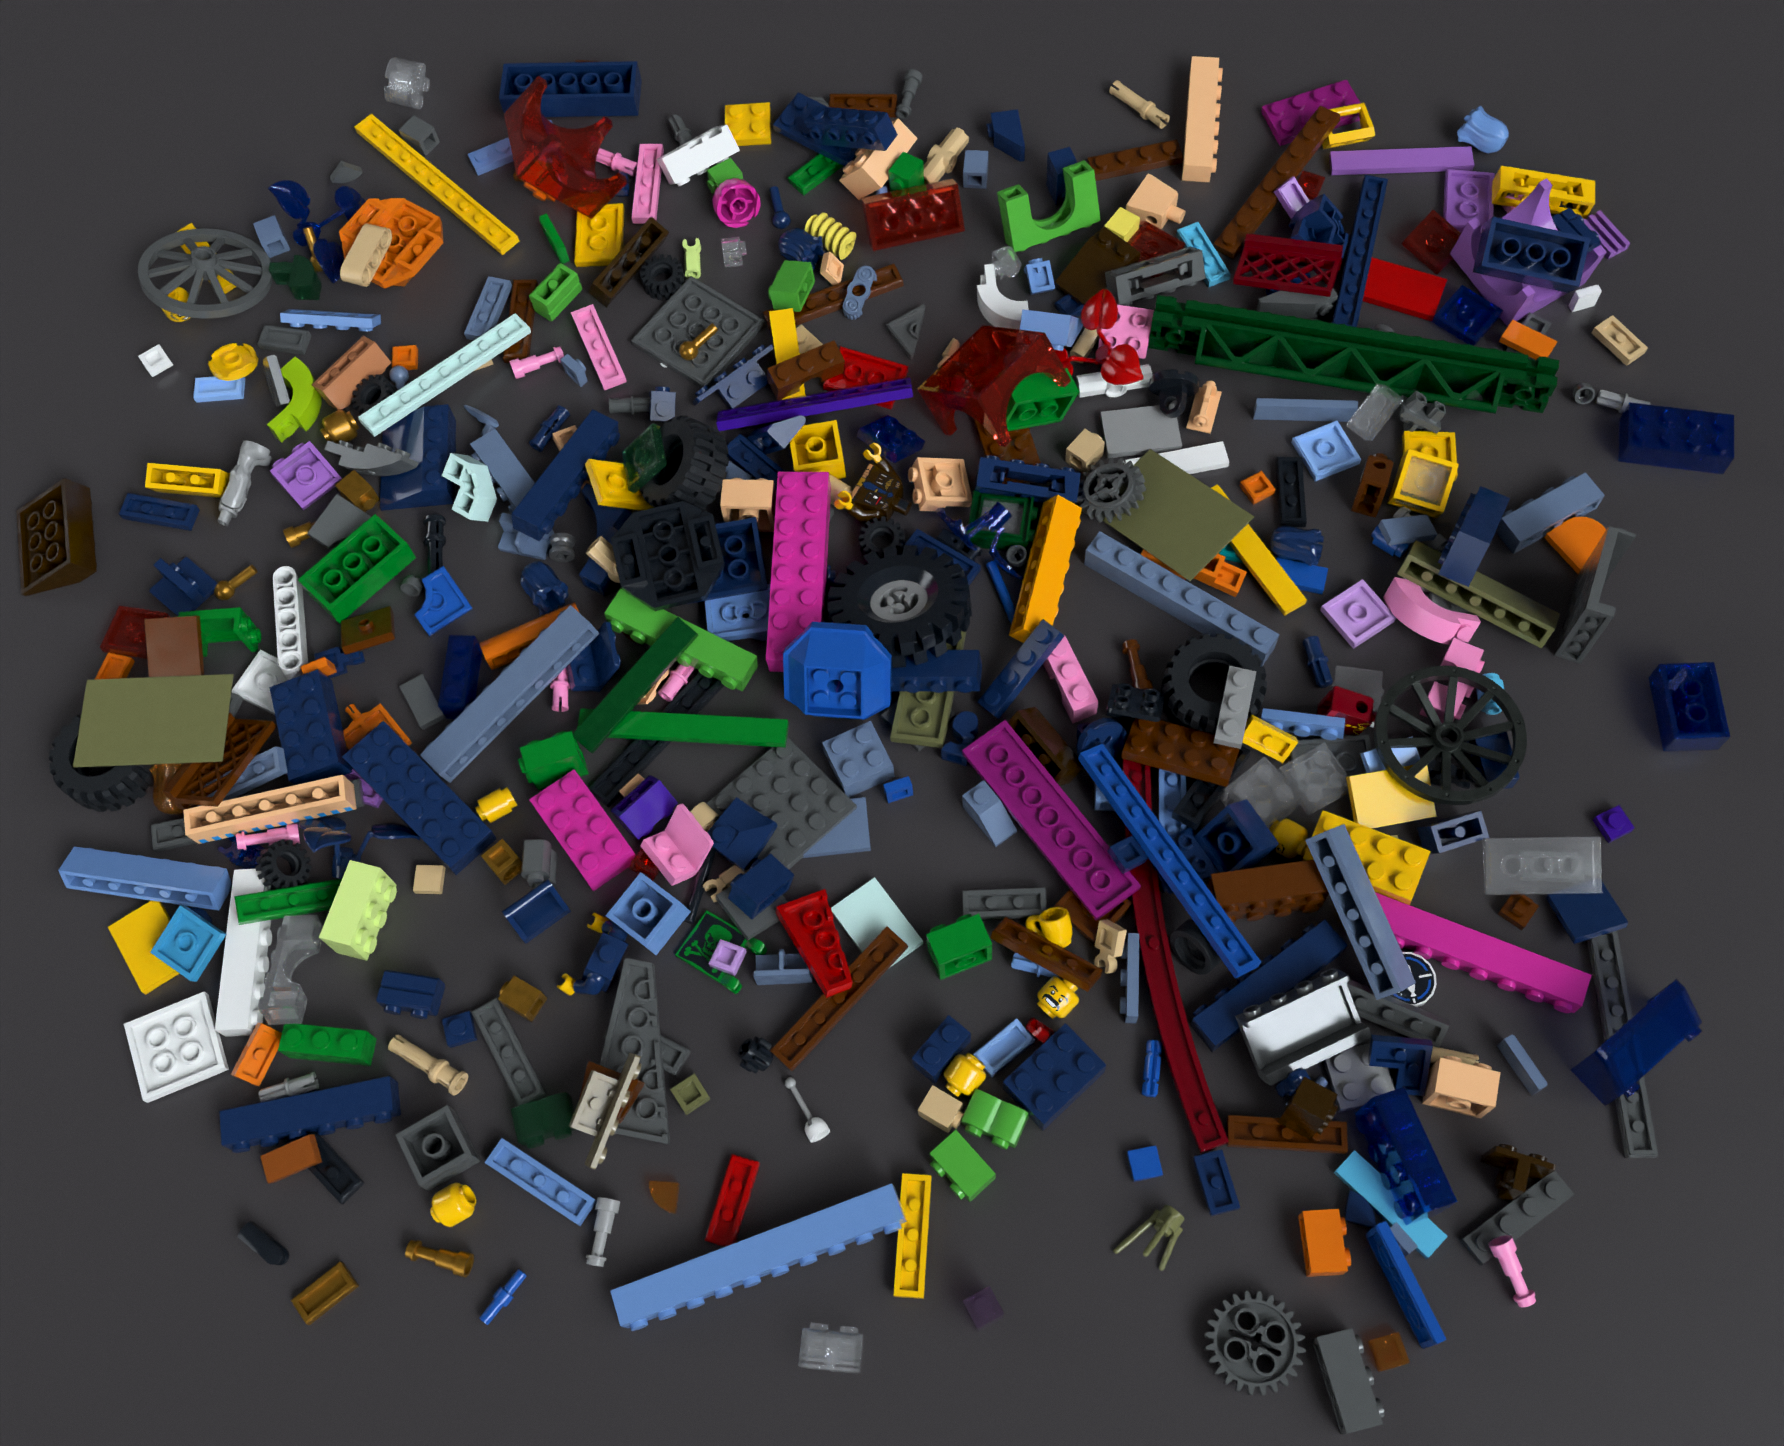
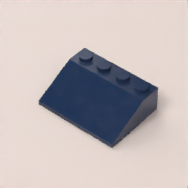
M448 404L424 406L411 412L383 431L382 444L393 448L392 452H395L397 448L410 453V459L418 462V466L401 474L381 476V511L454 504L455 483L443 477L442 474L450 453H456V419Z
M756 517L715 524L725 567L707 599L701 601L768 590ZM669 554L664 560L672 561L676 555Z

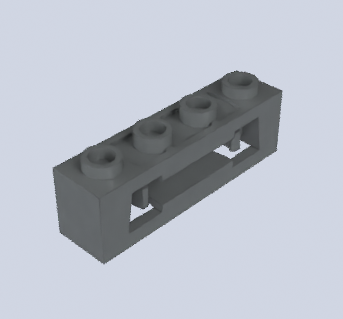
M1191 246L1105 272L1107 290L1113 294L1116 303L1123 306H1129L1138 299H1152L1154 294L1174 292L1180 286H1194L1197 284V281L1206 279L1202 250ZM1168 270L1178 273L1174 275L1165 274L1142 282H1138V279L1134 278L1138 276L1145 278Z

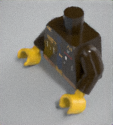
M872 443L870 448L873 449L874 455L868 449L864 451L863 455L867 460H874V464L870 463L851 495L847 491H841L837 495L843 501L837 499L834 502V506L837 509L846 508V512L861 523H866L867 521L872 523L873 518L876 517L878 521H881V517H886V522H888L894 511L906 516L912 506V502L903 499L902 480L885 457H880V445Z

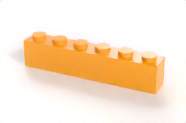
M1056 495L1043 502L1009 636L1022 643L1027 640L1042 619L1053 626L1054 618L1059 610L1058 602L1064 590L1063 582L1070 566L1069 558L1075 546L1074 538L1081 522L1080 514L1082 510L1081 507L1060 495Z

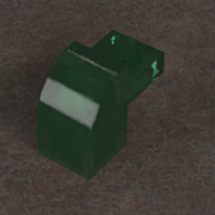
M294 255L293 263L270 262L269 272L276 284L288 285L296 300H319L322 283L310 260L300 255Z

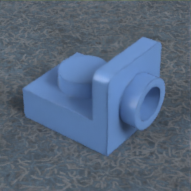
M1042 258L1028 261L1029 264L1023 270L1024 274H1027L1030 294L1053 291L1055 285L1050 260L1043 261Z

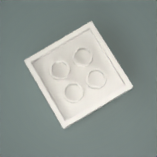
M201 992L124 1024L143 1101L149 1103L229 1070L220 1034L215 1031L216 1020L209 994L206 992Z

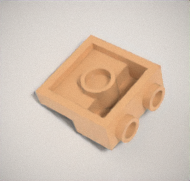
M917 457L912 467L909 468L908 480L909 482H914L915 487L912 499L914 504H918L919 511L943 512L946 506L970 507L972 504V495L964 459Z

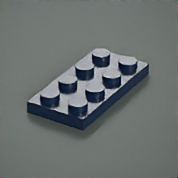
M798 92L773 124L774 131L843 166H846L850 161H854L857 157L855 152L859 148L815 144L804 121L816 106H827Z

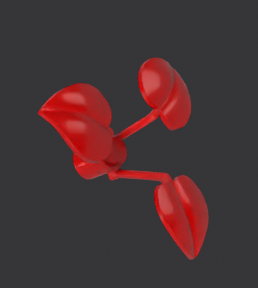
M1102 289L1085 303L1081 312L1083 326L1088 330L1097 329V334L1104 343L1103 346L1097 349L1096 358L1068 357L1065 348L1063 351L1051 349L1040 360L1037 373L1050 369L1068 368L1072 376L1073 365L1070 362L1080 361L1096 365L1101 364L1102 378L1113 385L1131 384L1144 378L1136 350L1128 344L1112 348L1111 343L1107 341L1102 333V329H1110L1114 326L1118 314L1116 300L1109 290Z

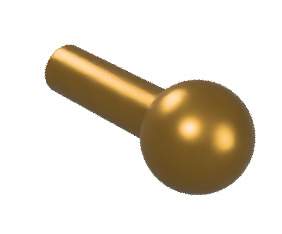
M312 226L303 228L312 254L310 266L315 271H325L329 266V260L326 255L321 253Z
M711 323L693 341L683 342L679 348L680 356L685 360L695 359L698 355V348L718 331V328Z
M250 565L231 580L218 582L214 589L215 596L220 600L230 599L237 587L258 573L257 569Z

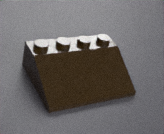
M63 478L16 511L21 595L29 596L80 583L97 572L90 488Z

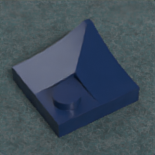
M736 797L707 833L714 842L712 848L746 872L764 849L778 825L775 821L759 813Z

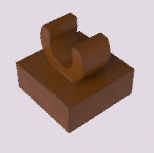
M1514 890L1498 912V915L1522 931L1539 905L1526 895H1522Z

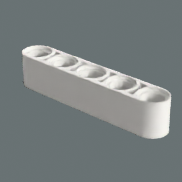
M283 566L273 573L278 664L285 678L290 680L303 675L301 666L308 663L303 587L298 581L299 578L292 567Z

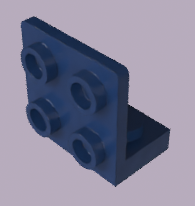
M605 621L598 629L600 634L566 667L571 691L600 692L619 669L621 659L620 655L617 654L615 646L616 636L614 631H612L610 622Z

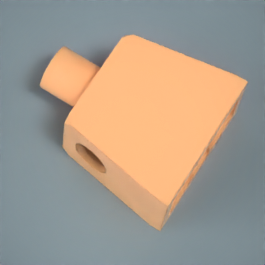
M1149 173L1126 204L1127 211L1140 217L1139 225L1156 230L1162 229L1168 219L1180 224L1186 212L1176 207L1178 192Z

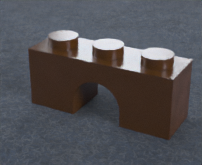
M833 340L767 368V381L778 401L799 392L801 385L810 379L819 377L821 382L842 374L844 372L845 360Z

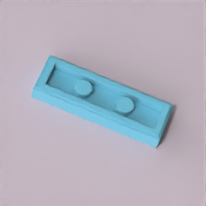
M1199 222L1177 229L1176 235L1184 248L1191 246L1202 250L1206 278L1203 280L1208 288L1230 279L1231 274Z

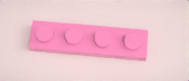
M640 144L632 209L633 224H645L650 217H653L655 220L657 219L662 169L656 159L663 156V144Z
M592 304L571 312L604 391L626 383L625 375L594 305Z

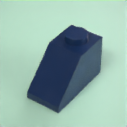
M1018 109L991 113V123H987L988 138L992 137L994 147L1020 162L1024 161L1025 143Z

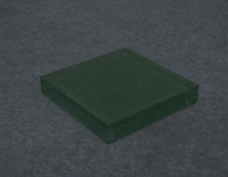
M654 423L622 451L628 490L633 493L640 490L667 465L660 426Z

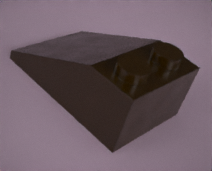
M1104 226L1085 243L1054 282V285L1065 294H1069L1077 303L1080 302L1082 305H1085L1100 290L1107 289L1105 272L1139 262L1141 252Z

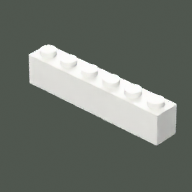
M256 869L234 870L215 1022V1031L225 1037L251 1036L257 1022L263 1023L261 1006L262 999L266 996L264 979L265 972H268L269 969L267 952L268 946L272 943L271 920L239 925L234 897L270 891L272 885L270 884L265 887L263 883L266 880L264 878L259 880L257 875L262 872L256 871Z

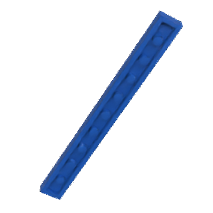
M1103 743L1081 752L1078 758L1080 763L1233 977L1236 979L1258 968L1261 963L1260 959Z

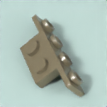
M629 1053L618 1080L593 1070L590 1072L569 1124L574 1129L595 1136L584 1164L589 1168L595 1170L597 1165H601L606 1157V1142L609 1135L613 1136L618 1127L619 1119H617L620 1108H624L629 1100L630 1091H628L631 1080H635L639 1075L641 1056Z

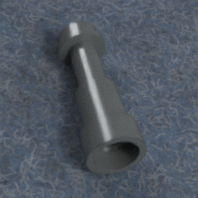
M909 69L905 72L902 102L896 107V116L900 119H908L911 115L910 103L915 98L917 88L920 87L922 82V74L915 69Z

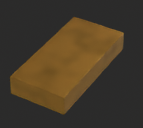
M340 1261L294 1297L291 1302L307 1325H311L359 1287L345 1264Z

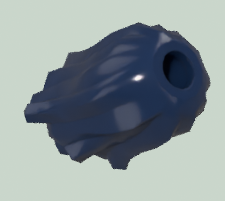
M800 228L786 231L780 236L778 241L780 254L786 260L811 262L813 271L821 260L819 255L823 257V254L827 253L823 250V238L821 235L818 237L812 236Z
M1280 526L1272 532L1270 551L1282 559L1301 561L1309 566L1317 565L1323 549V545L1318 543H1323L1324 536L1321 535V530L1315 528L1303 530L1291 526Z
M535 561L525 566L522 570L520 583L532 599L533 605L538 607L540 615L548 614L558 608L559 605L563 606L565 604V599L569 596L568 586L559 580L549 565Z

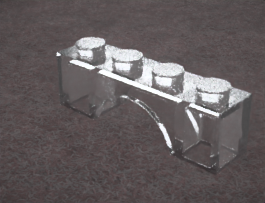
M317 915L284 916L282 926L277 930L276 949L271 953L272 964L270 972L265 976V991L263 997H260L258 1004L259 1012L263 1014L268 1025L302 1024L308 999L300 984L291 981V977L296 967L302 961L318 954L320 951L322 940L319 938L323 927Z

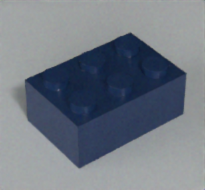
M1065 1023L1003 1081V1090L1021 1109L1029 1112V1117L1043 1131L1105 1072L1106 1064Z

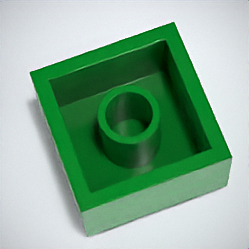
M972 914L963 915L956 920V923L948 926L945 924L935 926L930 930V933L926 934L928 951L940 980L992 960V942L980 914L974 916Z

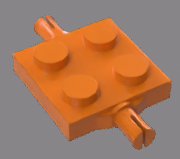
M381 703L372 710L362 714L355 704L349 705L355 713L348 706L346 707L345 712L353 720L343 730L346 746L349 750L382 721L408 746L412 744L411 740Z

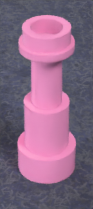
M553 347L554 351L537 357L533 355L521 360L516 358L509 361L515 378L525 377L526 373L540 369L541 365L558 360V363H561L560 359L564 357L561 347Z
M298 823L286 825L287 827L267 829V832L249 835H245L244 831L236 833L238 850H247L246 846L263 843L272 845L280 840L285 842L293 840L292 845L300 844Z
M1504 1235L1491 1240L1488 1244L1495 1258H1498L1505 1276H1509L1515 1289L1514 1301L1521 1308L1533 1305L1536 1302L1535 1292L1530 1289L1528 1290L1522 1277L1521 1271L1523 1269L1515 1253L1517 1247L1512 1236Z

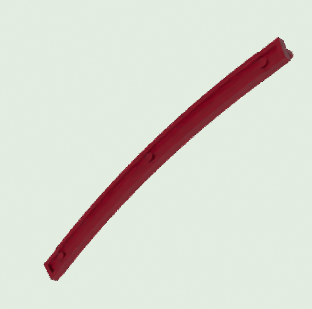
M1123 759L1124 774L1152 811L1150 766ZM1124 824L1126 839L1132 836V834ZM1147 859L1144 864L1129 872L1141 885V888L1131 895L1136 931L1139 933V948L1148 991L1170 1071L1200 1153L1208 1150L1213 1151L1219 1146L1228 1144L1229 1140L1218 1116L1192 1039L1171 957L1161 903L1158 874L1149 859Z

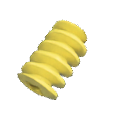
M824 212L819 216L817 214L811 216L805 225L804 230L812 236H822L823 247L827 251L832 252L836 257L843 260L851 253L855 244L856 233L853 231L849 233L848 227L842 228V224L840 222L835 223L833 217L828 218L827 213Z

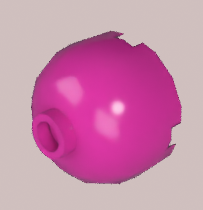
M739 178L727 179L720 183L712 199L713 208L718 218L725 225L733 228L749 224L747 221L753 216L755 218L758 215L761 206L760 196L755 188L744 179Z

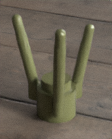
M1165 1205L1161 1211L1156 1209L1148 1220L1114 1249V1253L1118 1254L1155 1223L1154 1228L1157 1232L1143 1251V1256L1147 1257L1163 1235L1169 1237L1171 1234L1159 1265V1270L1163 1271L1176 1240L1183 1231L1180 1226L1185 1219L1176 1209L1169 1205Z

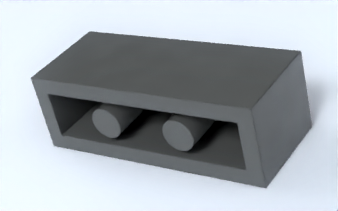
M1350 1328L1312 1339L1341 1435L1383 1425L1381 1418L1384 1417V1409L1380 1399L1374 1397L1371 1385H1374V1379L1369 1366H1364L1361 1353H1364V1348L1358 1334L1354 1335L1353 1329Z

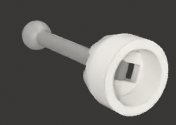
M788 1077L785 1080V1086L791 1089L808 1120L805 1124L806 1136L811 1143L823 1139L830 1133L828 1125L823 1119L812 1117L795 1086V1079Z

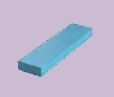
M1355 1150L1335 1170L1334 1174L1351 1190L1363 1196L1372 1209L1382 1219L1387 1221L1390 1226L1397 1222L1418 1246L1416 1250L1425 1259H1428L1448 1237Z

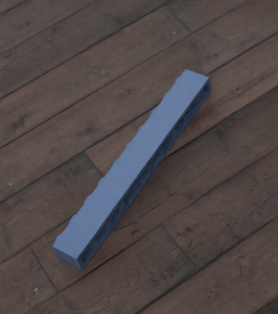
M893 1184L886 1185L611 1290V1295L621 1327L636 1331L648 1326V1320L659 1317V1320H665L677 1314L676 1310L687 1306L689 1310L705 1304L704 1299L715 1295L716 1299L728 1296L733 1293L732 1288L742 1284L744 1288L761 1283L760 1278L768 1274H772V1277L783 1275L790 1271L789 1266L800 1263V1266L812 1264L818 1260L817 1256L828 1252L829 1256L845 1251V1245L856 1241L857 1245L867 1243L873 1240V1234L884 1231L885 1234L896 1232L902 1228V1223L907 1222L896 1189Z

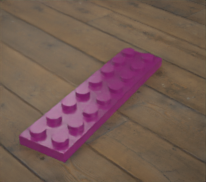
M1006 720L962 750L964 757L994 791L1004 807L1096 921L1141 888V885L1129 871L1122 874L1107 852L1109 849L1107 843Z

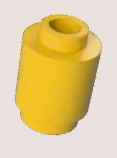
M506 787L502 790L499 788L478 799L479 806L475 807L482 821L488 820L489 823H492L512 812V808L518 805L510 790Z

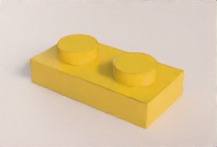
M1252 714L1246 722L1243 737L1244 744L1281 763H1284L1298 744L1295 736Z

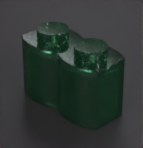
M567 1092L551 1095L539 1101L526 1103L511 1109L518 1143L523 1146L527 1145V1148L539 1147L544 1144L545 1139L555 1136L556 1140L570 1137L572 1131L576 1130L569 1126L574 1114V1107L571 1095Z

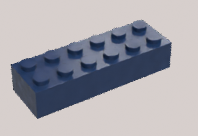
M637 61L503 64L499 101L505 118L638 116L642 80Z
M384 721L342 756L349 766L455 875L460 873L497 839L486 824Z

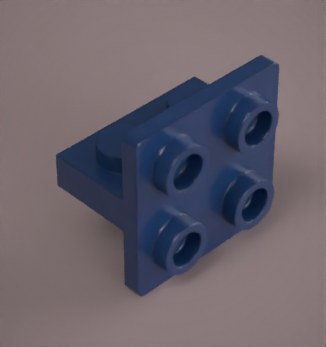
M185 557L177 565L173 562L168 565L161 558L154 564V567L161 573L163 578L149 591L177 617L179 612L195 611L214 593L217 582L188 557Z

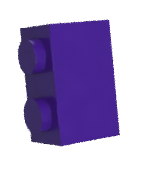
M649 775L610 811L627 832L639 840L641 837L647 836L659 820L668 817L678 802L659 779Z

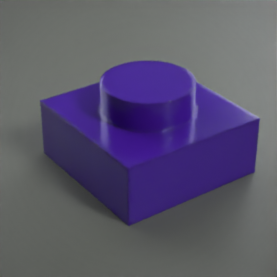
M1620 805L1597 815L1593 819V822L1608 843L1635 829Z

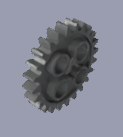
M1245 1291L1241 1301L1235 1293L1232 1295L1233 1305L1223 1300L1221 1305L1224 1312L1214 1309L1212 1312L1218 1320H1208L1206 1323L1213 1329V1332L1204 1334V1337L1212 1340V1344L1205 1346L1204 1350L1213 1351L1214 1356L1208 1360V1363H1218L1219 1367L1216 1369L1215 1375L1224 1372L1226 1374L1225 1385L1232 1380L1236 1381V1392L1240 1391L1243 1385L1246 1386L1247 1394L1250 1396L1253 1394L1255 1387L1258 1388L1261 1396L1266 1395V1386H1269L1273 1393L1278 1392L1277 1382L1284 1387L1288 1386L1289 1383L1285 1375L1293 1378L1296 1377L1298 1374L1292 1366L1303 1365V1362L1296 1357L1297 1354L1306 1352V1349L1297 1346V1342L1305 1339L1304 1335L1295 1333V1330L1301 1326V1323H1291L1290 1319L1293 1317L1294 1312L1291 1311L1285 1314L1282 1311L1285 1302H1281L1277 1306L1273 1305L1274 1295H1270L1266 1301H1263L1261 1291L1256 1293L1254 1299H1251L1250 1293ZM1244 1313L1251 1317L1253 1321L1251 1330H1244L1239 1326V1314ZM1273 1326L1280 1330L1282 1335L1280 1343L1276 1344L1268 1339L1267 1329ZM1229 1330H1234L1248 1339L1256 1335L1259 1344L1278 1350L1280 1356H1275L1262 1347H1258L1253 1351L1250 1342L1231 1336ZM1229 1343H1237L1241 1347L1242 1356L1240 1359L1235 1360L1228 1355L1227 1346ZM1258 1356H1265L1270 1360L1271 1370L1269 1373H1262L1257 1368L1256 1360Z

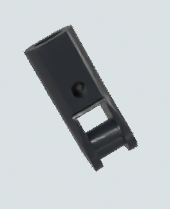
M945 528L936 538V540L974 562L976 557L981 556L983 553L977 545L960 538Z
M249 1221L240 1230L237 1237L254 1252L258 1253L267 1263L271 1265H284L288 1261V1250L255 1222Z

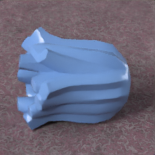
M1482 106L1471 110L1469 115L1464 117L1466 123L1457 130L1458 142L1469 143L1487 154L1499 151L1509 137L1507 126L1502 121L1487 114Z

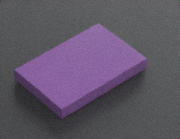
M1446 170L1443 231L1462 233L1468 221L1477 218L1482 224L1481 227H1483L1484 223L1493 217L1492 181L1495 173Z

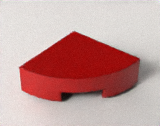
M1031 1017L1026 1025L1027 1030L1043 1043L1054 1034L1052 1029L1034 1017Z

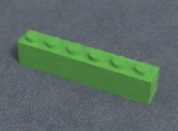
M621 588L604 613L606 621L611 623L613 631L617 633L624 632L630 635L635 642L639 644L646 643L650 646L655 643L678 617L664 609L659 611L652 610ZM680 618L699 636L676 661L685 667L690 665L698 669L707 678L714 677L720 680L729 689L734 690L736 688L743 692L758 667L757 655Z

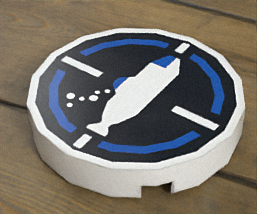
M1402 952L1416 984L1390 996L1420 1007L1434 994L1437 985L1436 974L1431 964L1422 956L1412 952Z

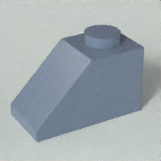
M984 780L962 795L963 808L995 847L1017 832L1001 800Z

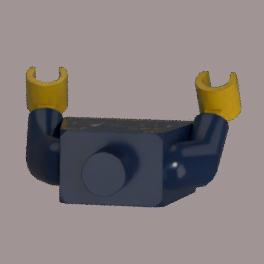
M597 913L592 914L595 916V920L592 925L587 924V927L602 933L587 963L582 979L575 980L565 973L562 975V978L565 980L564 983L557 985L558 989L569 996L575 992L589 995L599 994L600 991L606 993L629 947V944L625 943L628 933L614 922L609 921L608 918Z

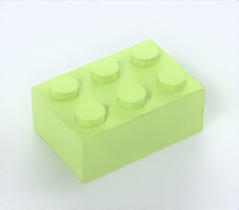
M350 860L319 938L336 953L367 961L369 955L376 948V937L379 929L385 925L387 919L386 911L389 904L396 897L397 885L380 867Z

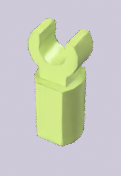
M696 238V244L688 246L687 240L684 239L682 243L685 252L686 278L692 276L698 279L701 276L700 240Z

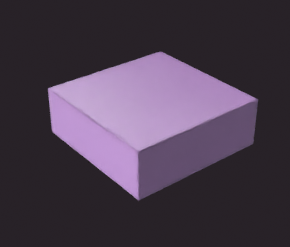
M720 939L708 964L712 968L735 976L747 951L741 946Z

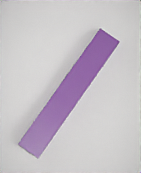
M1471 146L1330 151L1329 154L1331 175L1444 172L1447 169L1472 171L1474 167Z

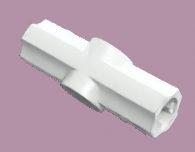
M1149 364L1140 365L1144 378L1138 382L1126 385H1113L1106 382L1102 378L1101 372L1077 375L1076 386L1080 391L1078 396L1081 398L1106 394L1108 397H1119L1125 394L1127 390L1149 387L1150 379L1152 378L1151 366Z

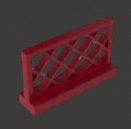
M1247 233L1244 249L1233 278V284L1330 297L1338 270L1340 271L1342 264L1343 245ZM1248 259H1254L1256 261L1251 263ZM1272 262H1277L1280 264L1275 266ZM1264 264L1269 268L1262 272L1257 269V267ZM1296 265L1305 266V267L1299 269ZM1288 267L1293 271L1287 275L1281 272V270ZM1320 268L1329 269V270L1323 272ZM1248 271H1251L1254 274V276L1251 277L1241 276L1242 274ZM1314 271L1317 275L1308 278L1305 274ZM1273 274L1278 277L1276 280L1266 279V277ZM1299 277L1303 282L1297 284L1292 283L1290 280ZM1323 280L1327 287L1316 286L1315 283Z

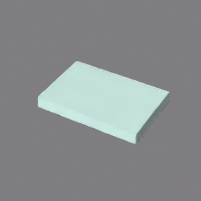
M875 877L831 907L834 917L861 953L886 927H889L908 945L904 953L890 967L923 944V940Z

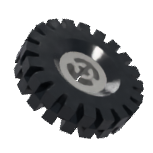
M904 545L902 555H897L896 546L883 548L885 558L880 559L875 551L863 555L865 566L854 560L846 566L847 574L840 572L835 578V587H830L828 593L829 602H827L831 623L866 625L872 631L873 636L892 655L893 668L906 667L908 656H912L915 665L928 662L927 650L936 658L947 652L946 643L955 646L962 639L961 631L967 632L970 625L972 603L967 576H965L964 570L959 563L954 564L952 557L945 553L938 557L936 549L925 547L919 555L917 545Z

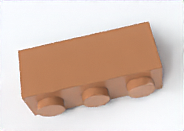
M363 336L327 369L312 386L328 405L336 410H342L351 404L352 398L355 397L353 391H358L357 384L362 385L363 382L361 380L364 378L369 380L368 376L370 375L375 377V375L383 374L386 367L391 364V361L374 341Z

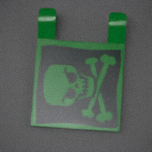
M706 910L675 956L720 983L732 993L737 994L742 988L739 980L728 973L710 967L708 964L720 939L747 948L755 955H765L767 948L763 942L756 938H751L747 941L736 927Z

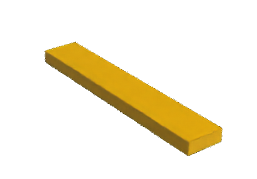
M1218 484L1211 487V489L1230 500ZM1247 524L1229 542V545L1283 616L1306 604L1307 599L1254 530Z

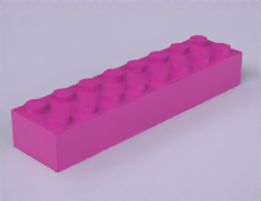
M778 472L766 661L769 672H783V652L785 647L800 635L811 622H824L831 502L829 472Z

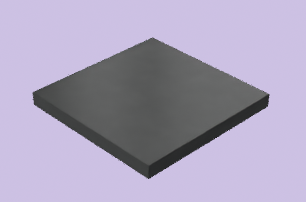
M690 276L634 336L631 342L634 347L698 387L703 388L707 385L709 388L715 382L714 379L727 369L765 326V320ZM713 323L718 328V331L698 348L697 357L692 360L683 359L679 353L680 345L685 341H693Z

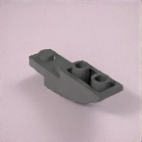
M339 440L338 444L327 441L324 449L341 457L338 465L351 471L355 470L362 475L391 476L410 471L418 466V462L410 459V453L397 448L395 452H392L393 448L379 442L377 446L367 443L365 448L357 446L355 450L353 449L354 445Z

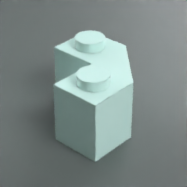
M450 453L442 476L460 486L452 510L470 520L488 522L497 500L488 466L469 455Z

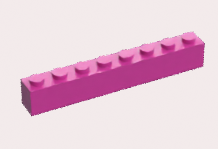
M1376 893L1400 949L1404 947L1414 951L1415 954L1422 956L1424 959L1432 958L1440 961L1446 968L1466 971L1477 980L1485 981L1487 979L1497 983V986L1503 990H1515L1523 993L1531 1001L1546 1002L1554 1005V1009L1563 1013H1575L1583 1006L1591 974Z

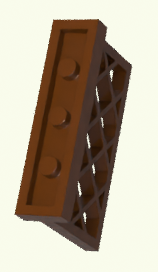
M229 713L223 762L184 763L163 790V793L178 809L185 810L189 805L218 807L277 727L276 724L268 720L235 719ZM261 730V732H260L259 734L253 736V734H255V733H257L258 731ZM247 738L246 741L236 746L237 743ZM247 750L244 754L238 756V754H240V753H242L243 751ZM232 758L231 761L221 766L222 763ZM232 770L229 774L223 777V774ZM217 778V781L206 786L207 783ZM216 791L213 797H208L209 794Z

